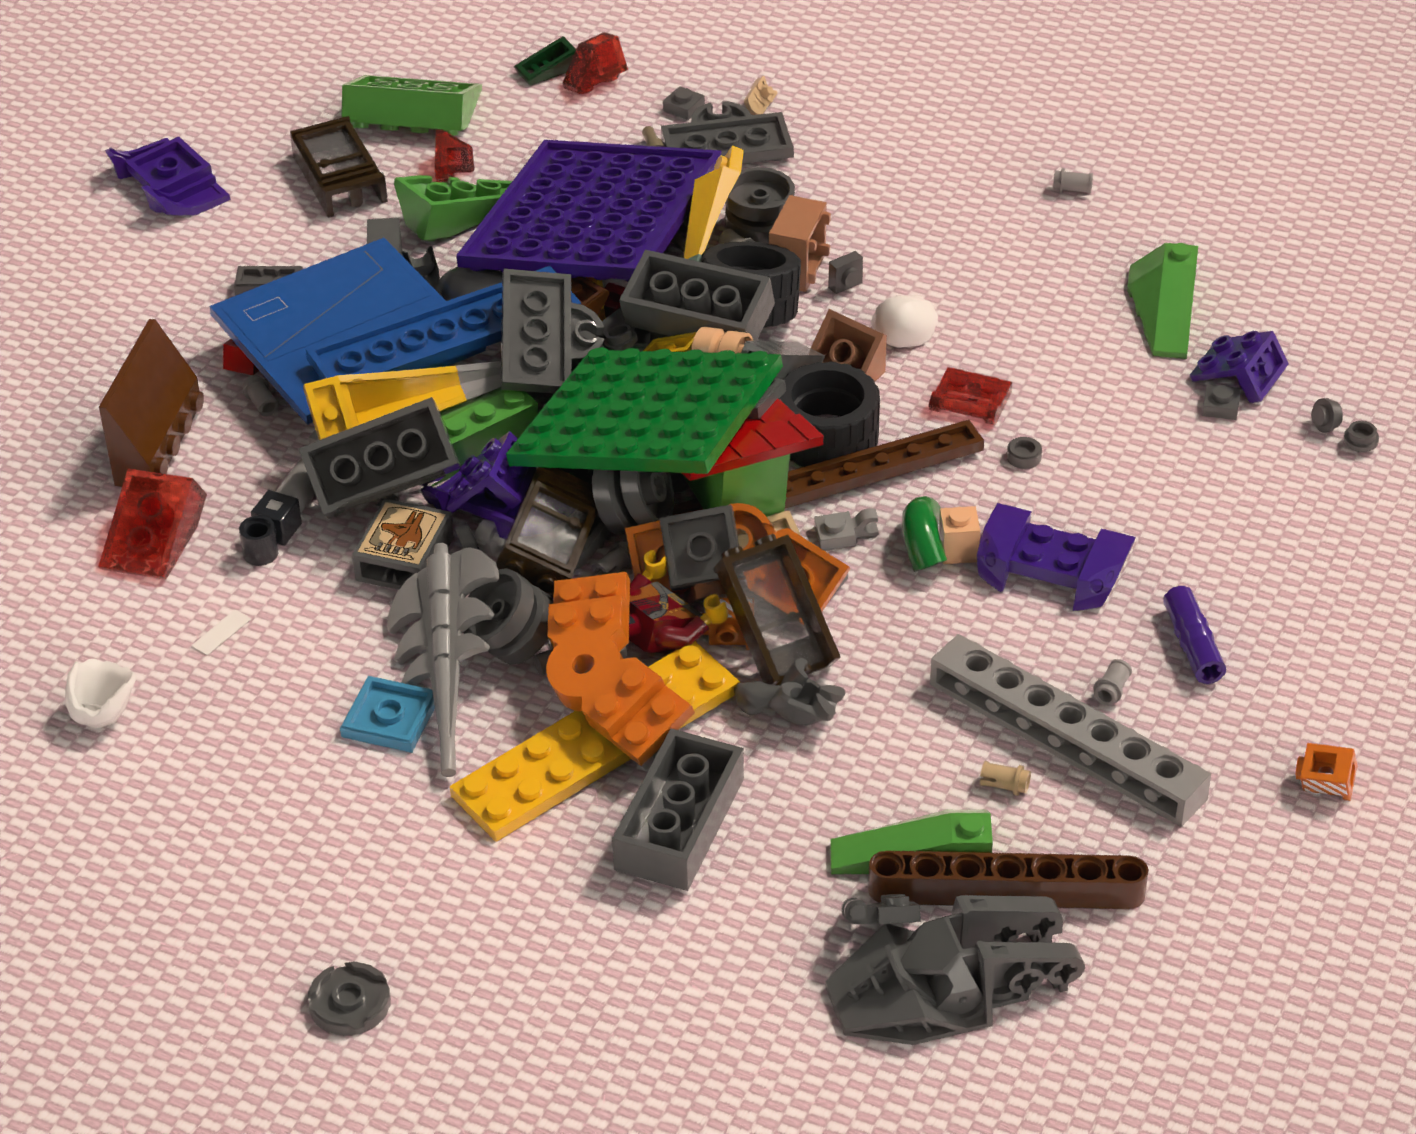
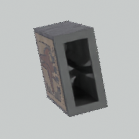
M384 498L352 554L355 580L399 590L408 578L427 567V558L434 554L433 548L435 544L445 543L449 548L454 538L451 512Z

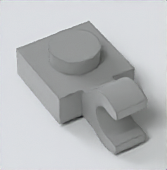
M874 508L864 509L854 518H851L849 511L814 517L816 534L820 548L823 550L856 546V538H872L879 535L876 524L878 516Z

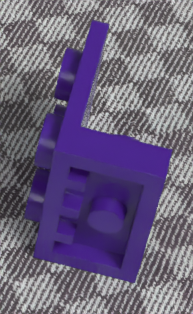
M1273 330L1260 333L1258 331H1250L1241 336L1230 337L1229 335H1224L1214 340L1211 348L1204 357L1199 359L1198 365L1189 376L1192 382L1236 375L1249 403H1256L1263 400L1289 363Z
M510 431L499 440L496 438L491 439L479 456L471 455L462 464L459 470L462 473L461 478L449 490V494L452 496L446 508L451 513L484 487H487L511 509L522 502L537 467L509 466L506 453L518 439Z

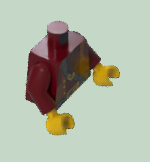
M650 550L644 555L645 571L643 574L638 573L630 583L629 640L648 653L678 650L692 645L695 641L697 642L709 630L708 625L710 623L721 624L726 621L728 617L726 602L720 603L717 594H712L705 598L704 608L706 613L702 615L659 582L652 583V579H659L665 576L667 572L666 557L664 556L660 562L654 564L656 561L655 550Z

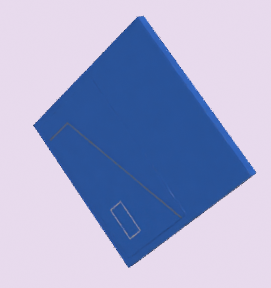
M381 238L213 304L209 308L210 315L301 419L309 425L314 422L303 386L304 384L321 379L307 361V348L425 309L446 300L385 238ZM486 347L426 368L453 365L486 351Z

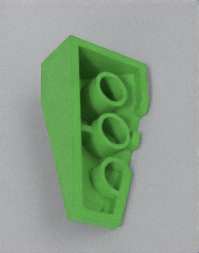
M425 175L396 177L394 179L395 190L406 226L415 232L418 238L429 242L435 241L437 238L451 237L480 224L512 183V181L478 179L475 185L460 181L456 177H449L448 183L432 182V177Z
M1164 243L1130 265L1127 292L1129 297H1132L1134 300L1135 312L1137 317L1140 316L1144 325L1143 332L1153 356L1187 359L1198 246Z
M944 810L833 838L830 842L831 874H869L870 859L880 851L992 853L991 813L988 810Z

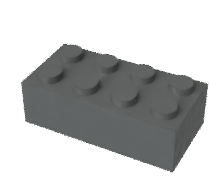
M650 250L644 251L619 300L625 324L633 328L675 336L697 332L701 327L723 329L725 332L738 331L749 333L753 341L758 340L775 304L770 277Z
M433 397L298 448L322 513L328 519L461 468L437 403Z
M671 728L612 838L614 870L688 891L744 780V748Z

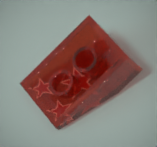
M128 468L98 567L101 570L166 580L198 527L207 493L190 477Z

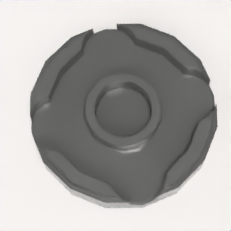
M346 962L345 967L334 969V966L323 970L313 980L308 990L309 1012L316 1025L328 1033L341 1036L362 1034L375 1028L388 1013L391 1006V998L387 979L381 971L365 963Z

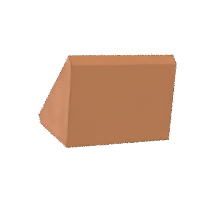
M829 309L811 346V349L825 355L822 363L837 362L851 365L856 369L859 368L874 381L879 379L886 371L887 335Z

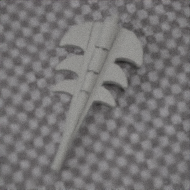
M437 543L433 548L434 554L427 558V567L408 578L396 593L389 611L387 631L395 634L408 623L421 618L403 635L394 660L401 665L415 654L426 650L425 653L411 663L401 683L415 686L423 680L431 678L440 737L441 775L453 777L456 775L455 729L460 662L475 654L486 652L490 647L479 636L472 633H462L472 625L484 620H491L494 617V613L489 606L477 598L466 596L484 584L497 582L499 570L496 563L481 550L469 547L450 555L447 544Z

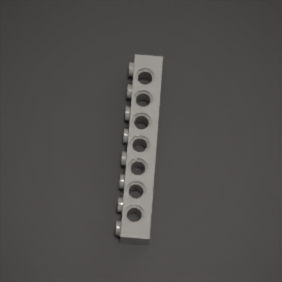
M957 634L931 658V686L1178 826L1182 827L1208 800L1211 773L1199 765L1193 764L1171 752L1168 748L1144 737L1134 729L1128 728L1106 716L1103 712L1079 701L1071 694L1059 690L1043 681L1040 677L1032 675L1009 660L985 649L977 642Z

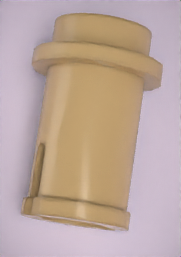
M984 761L980 774L983 777L980 779V786L1013 791L1015 796H1018L1020 793L1026 794L1030 785L1031 771L1024 770L1023 765L1014 768Z

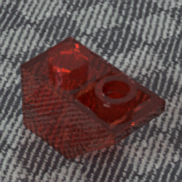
M602 32L579 43L562 82L564 89L577 94H586L594 89L593 86L601 82L614 81L619 77L620 73L627 71L628 67L619 37Z

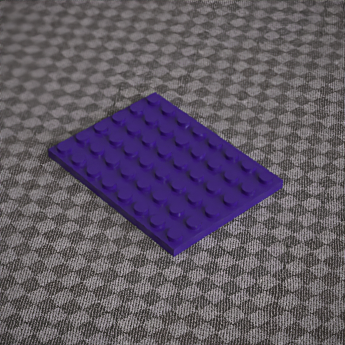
M543 140L456 255L457 266L470 268L473 271L488 269L501 270V272H503V269L536 271L551 266L556 273L571 274V278L581 276L594 277L596 280L621 279L629 282L645 250L659 253L665 251L690 212L695 179L714 170L717 159L722 155L721 150Z

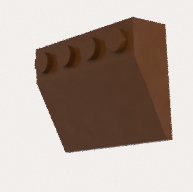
M149 319L99 405L114 486L154 492L160 480L166 477L168 465L172 457L178 454L180 442L184 435L190 432L192 420L196 412L201 411L204 402V395L199 390L197 376L156 319Z

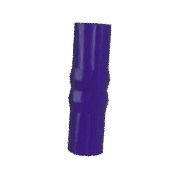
M1176 586L1171 588L1164 595L1163 603L1174 626L1175 635L1180 641V647L1186 654L1198 682L1203 684L1215 683L1225 675L1226 665L1215 643L1214 634L1209 628V623L1204 617L1190 587Z

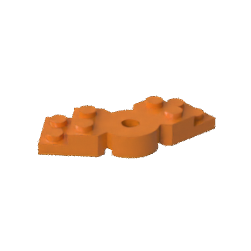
M743 503L729 504L733 506L737 535L746 534L749 538L748 544L743 548V551L755 547L754 542L765 536L775 534L777 539L789 534L819 607L823 612L851 568L789 528L780 529L776 532L766 515L756 507ZM660 520L625 528L634 578L638 573L643 574L645 571L644 555L648 551L655 550L656 552L654 564L660 562L665 556ZM777 561L745 572L744 578L739 579L746 580L747 588L753 595L786 615L791 612L798 613ZM668 569L662 578L651 580L652 583L659 582L678 595H682L687 591V589L671 590ZM801 618L798 619L797 622H799L800 624H802V625L804 626V624H803Z
M627 572L554 581L553 604H549L548 638L554 649L547 661V678L564 706L574 711L583 712L593 729L642 766L662 746L670 729L678 730L695 713L691 704L664 684L662 677L636 657L623 659L620 653L629 643L630 578Z

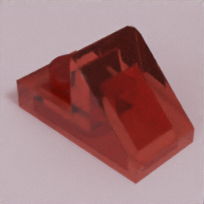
M436 130L434 164L436 182L448 183V178L455 177V173L473 172L475 170L472 146L444 130Z

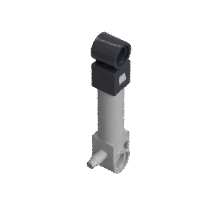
M316 429L308 438L309 444L319 441ZM302 458L276 491L267 490L252 509L251 517L241 522L239 534L243 558L247 563L255 566L272 563L279 554L277 544L285 546L301 526V513L316 495Z

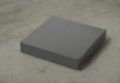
M726 505L660 518L671 590L687 589L695 584L720 580L713 568L722 559L721 554L739 546L733 506ZM744 573L737 575L738 579L744 578Z

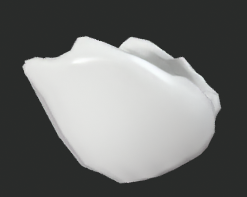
M895 295L887 298L876 307L871 325L872 329L887 335L886 343L896 348L921 346L932 339L938 316L933 304L923 299L920 295Z
M88 659L84 663L75 662L68 672L65 688V703L70 717L76 723L92 728H101L115 723L127 707L137 674L126 666L120 667L117 663L110 661L102 662L97 659Z

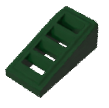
M562 36L514 65V69L531 86L582 67L583 64L578 50ZM533 69L535 72L530 74L528 71Z

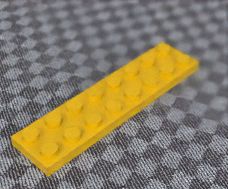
M696 641L692 645L673 651L649 666L651 670L662 677L664 684L691 704L695 713L679 729L735 695L734 688L740 683L735 676ZM574 711L449 786L450 794L471 818L497 842L626 763L631 758L593 729L583 712Z

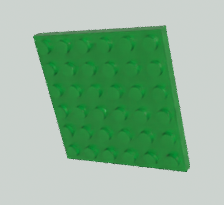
M602 347L592 349L506 453L509 466L708 474L782 369L781 354H767L764 351H756L750 354L735 353L731 350L719 353H705L701 350L671 352L668 349L656 351H639L636 348H629L623 351L608 350Z

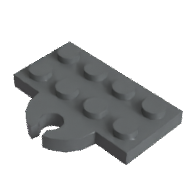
M722 101V114H714L713 105L710 102L697 108L692 114L691 122L661 126V137L665 147L721 150L722 156H725L733 145L744 150L742 164L794 158V146L782 112L751 115L749 110L740 104Z
M503 269L501 390L555 394L571 374V366H578L590 350L603 346L604 338L596 337L588 340L581 337L579 332L588 331L595 336L602 335L604 331L603 322L594 311L584 305L571 302V274Z

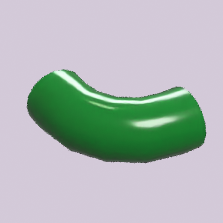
M927 496L916 497L911 500L902 513L904 543L914 572L947 561L938 530L941 507L936 500Z

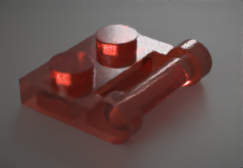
M947 367L936 391L934 390L931 394L929 410L935 412L945 410L983 419L985 424L995 426L1012 393V382L968 372L963 369Z

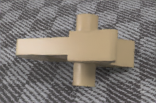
M765 76L756 79L751 86L749 93L744 99V104L751 115L763 114L778 92L773 90L771 86H768Z

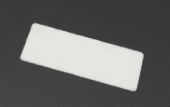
M233 610L193 643L192 647L209 655L249 622L251 618L238 610Z

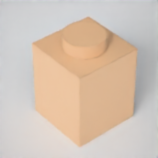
M976 506L940 508L939 535L947 557V561L942 562L943 564L977 562L981 530Z

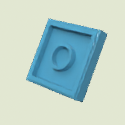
M368 676L340 727L341 737L412 753L435 709L432 689Z

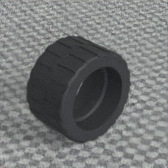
M750 241L721 243L703 252L701 258L703 263L770 277L775 304L763 328L785 324L796 317L798 313L801 260L794 252L778 245Z
M816 362L798 367L797 370L791 371L783 378L785 380L786 392L779 399L795 414L800 413L824 435L823 445L791 453L790 461H794L799 466L806 467L878 445L880 391L872 377L866 375L864 371L848 364ZM817 415H836L840 417L824 418L817 417Z

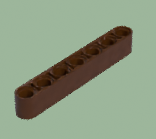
M880 851L874 854L869 862L868 891L870 897L878 903H881V895L905 894V896H909V901L919 905L953 906L955 898L961 895L1038 896L1052 898L1058 908L1135 909L1141 906L1145 900L1149 869L1142 859L1130 855Z

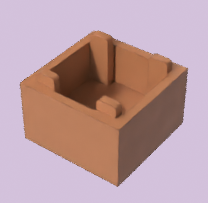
M789 195L769 232V244L784 247L794 252L800 258L799 291L807 292L810 284H814L816 281V272L824 257L830 254V245L826 244V225L831 221V213L827 212V202Z

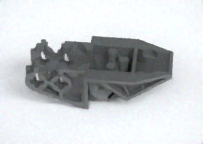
M961 895L955 898L951 915L924 922L916 931L892 924H883L825 981V988L844 1035L916 1045L993 1026V1008L1029 1000L1031 991L1039 987L1044 979L1051 982L1053 989L1058 988L1059 992L1068 991V984L1077 980L1083 974L1085 964L1074 944L1052 942V935L1062 933L1063 929L1062 915L1052 898L1038 896ZM1023 933H1026L1032 941L1011 942Z

